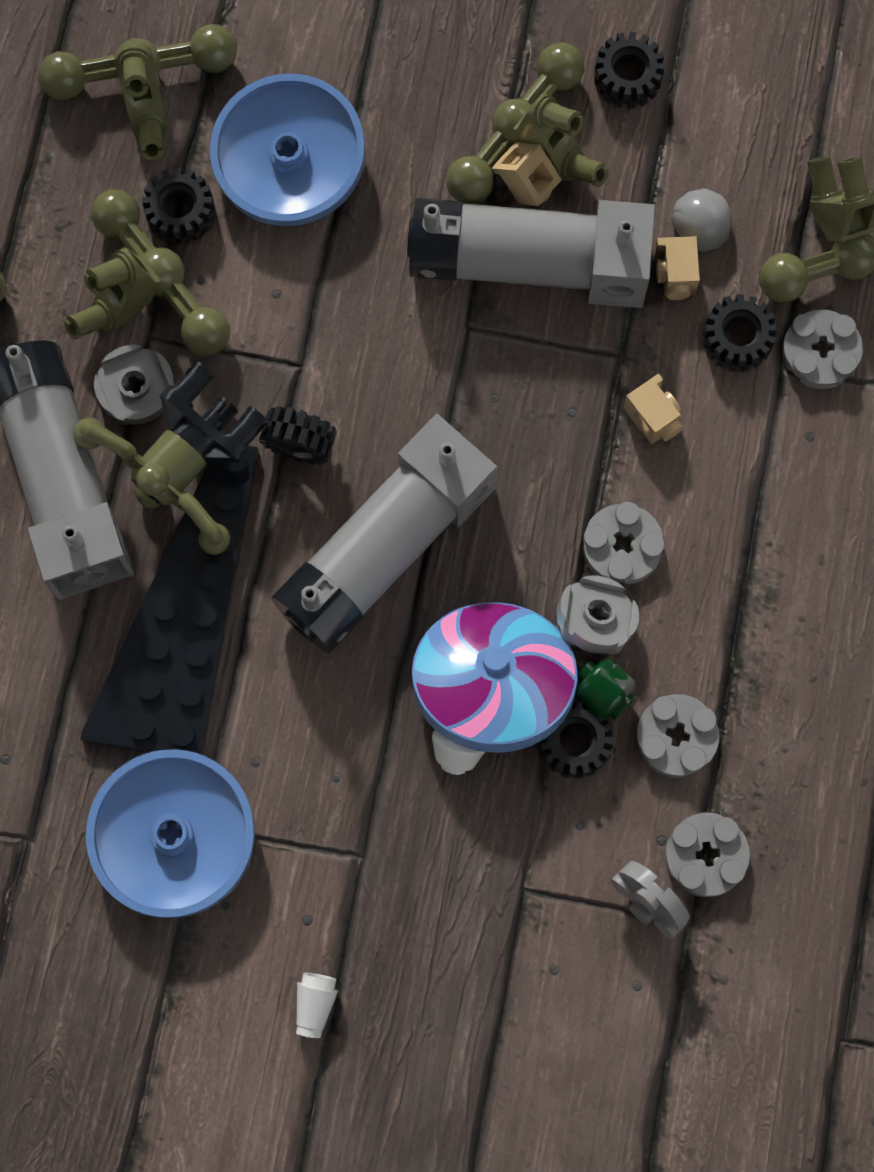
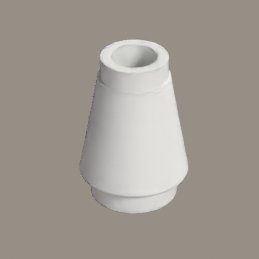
M303 973L302 982H297L296 1034L310 1038H321L322 1030L325 1027L338 994V990L335 989V978L315 973Z

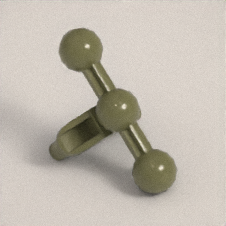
M208 24L198 28L189 42L156 47L145 38H131L121 43L115 55L81 61L79 57L70 52L57 51L47 55L40 64L38 81L45 93L56 100H69L77 97L84 89L86 83L119 77L131 128L134 135L140 141L142 156L146 160L155 161L164 154L162 137L167 131L166 113L158 78L162 69L195 64L197 68L206 73L222 72L229 69L235 61L237 43L228 29L221 25Z
M561 42L552 43L542 50L537 60L539 78L522 99H507L496 107L491 118L494 134L476 156H462L450 165L446 174V184L449 194L455 200L462 201L463 204H479L489 197L494 187L492 167L515 142L540 144L560 178L564 181L578 179L596 187H600L605 183L608 177L606 164L584 156L575 138L581 131L584 123L583 117L580 116L581 113L560 106L554 96H552L554 91H566L573 88L580 82L585 72L584 58L576 47L570 43Z
M822 156L807 161L815 194L811 197L812 200L810 201L813 216L825 233L827 240L835 242L831 251L803 260L790 253H778L767 259L759 271V285L763 293L770 300L778 303L791 302L803 294L808 282L836 273L849 280H860L874 272V237L870 235V233L874 232V192L868 189L861 156L837 162L844 192L837 187L831 156Z
M120 189L105 190L98 195L91 205V220L95 228L107 237L120 238L126 247L117 250L110 261L86 270L84 274L85 284L96 296L91 307L67 316L65 328L69 336L77 340L99 329L104 331L118 329L128 323L146 305H149L154 296H165L183 320L181 338L185 346L194 354L200 356L217 355L227 346L230 340L231 327L225 315L214 308L201 307L183 284L185 267L181 258L167 248H155L139 227L140 208L133 196Z

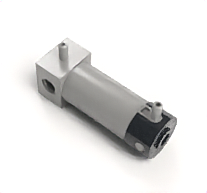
M416 198L413 217L410 218L407 257H410L409 276L451 281L463 279L589 290L588 304L642 308L650 277L655 204L599 200L597 214L463 204L462 201Z
M38 340L11 345L0 350V419L32 519L33 526L29 527L28 531L43 580L56 598L61 600L134 576L135 572L120 525L108 505L90 449L78 446L73 438V428L81 420L73 395L74 388L69 373L65 368L61 347L52 341Z
M437 413L399 451V468L308 562H305L271 597L272 602L283 614L287 622L305 639L314 643L328 654L364 618L363 615L450 523L459 528L496 489L497 465Z

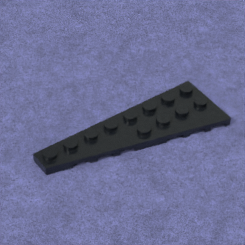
M247 446L248 452L239 463L209 461L193 496L216 523L226 527L231 537L230 545L221 554L212 555L204 552L198 542L201 530L185 512L82 730L80 738L82 742L147 753L177 749L203 754L259 456L258 447Z

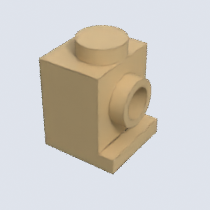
M515 142L492 167L495 174L501 175L518 204L539 206L549 199L552 190L562 180L540 144Z
M697 237L657 238L654 249L657 283L664 284V296H667L670 300H683L690 297V295H696L700 282Z
M659 373L626 395L623 407L651 445L661 438L665 442L672 439L684 428L679 421L681 416L679 413L681 410L680 406L670 392L664 393L661 390L663 379Z

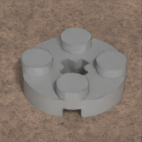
M813 310L797 316L786 332L782 343V358L785 367L789 372L792 371L795 376L800 378L799 382L815 389H829L842 384L855 371L863 353L862 339L856 329L855 321L848 315H841L830 310ZM818 341H824L827 345L831 346L832 350L828 351L826 358H822L819 351L812 350V345H817Z
M135 344L119 347L106 355L101 362L102 367L99 369L98 375H95L94 380L95 394L103 410L122 425L144 424L162 415L164 411L159 395L168 385H175L174 376L167 360L158 352L155 353L152 350L144 349L143 346ZM136 376L138 381L145 380V385L141 387V391L133 393L132 391L124 390L129 385L128 379L130 377Z
M632 502L610 505L597 512L589 521L583 537L584 558L592 572L597 576L607 577L624 584L638 583L647 578L656 569L664 548L663 533L656 519L649 512L639 508ZM618 535L630 537L633 540L630 544L632 551L627 553L623 549L618 552L614 550L613 546L616 544L615 537Z
M592 575L583 577L578 583L570 584L565 588L557 604L556 616L561 628L560 636L567 644L576 645L588 652L609 655L618 654L631 640L638 627V606L634 599L632 603L630 602L629 598L624 594L625 588L618 582L603 576ZM594 608L601 610V616L607 618V620H597L590 613H592Z
M672 694L658 697L645 709L636 729V743L646 763L655 772L673 778L689 776L705 767L715 755L719 744V729L715 713L707 708L704 703L688 695ZM676 725L682 726L684 733L689 735V740L681 741L679 747L673 746L671 744L672 738L666 735L667 729L674 730Z
M698 813L687 817L674 828L665 847V863L672 879L679 883L682 888L688 890L689 893L699 897H716L730 891L744 878L750 860L747 839L737 823L731 818L723 817L716 813ZM707 843L710 844L711 849H717L718 857L713 859V866H706L705 861L702 859L697 860L696 852L702 850V844Z
M630 861L611 879L612 885L619 893L633 902L629 909L641 923L648 925L653 921L667 938L673 939L690 919L686 907L669 887L663 891L654 883L658 876L640 863Z

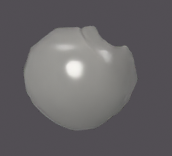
M701 188L689 191L675 202L672 215L673 229L677 231L680 237L696 236L697 250L700 252L717 249L729 238L732 225L730 207L722 195L709 189Z

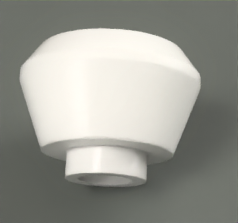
M436 730L432 734L435 759L441 765V768L448 773L460 775L464 774L465 771L472 770L485 753L460 746L446 739Z

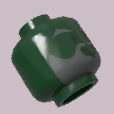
M612 659L602 660L599 664L591 660L577 674V680L580 684L576 689L575 697L578 701H582L587 709L590 708L596 717L609 718L611 716L616 720L637 697L633 693L636 685L635 680Z

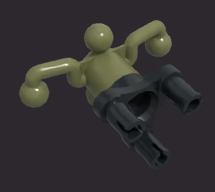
M194 360L191 367L174 386L168 385L159 395L167 429L143 457L137 453L136 448L131 443L105 429L102 423L95 418H84L78 421L73 428V438L77 445L84 449L91 450L102 445L119 455L124 463L131 468V481L137 486L135 491L137 501L146 508L174 504L177 508L185 511L201 530L198 542L202 550L208 554L217 555L227 550L230 545L231 537L229 531L225 526L216 523L193 495L184 493L183 490L209 461L239 463L248 452L246 447L269 422L258 410L249 406L228 432L223 431L221 433V430L239 412L230 403L223 413L219 415L228 401L221 395L216 398L217 400L201 417L192 409V402L208 383L213 381L215 376L205 365Z

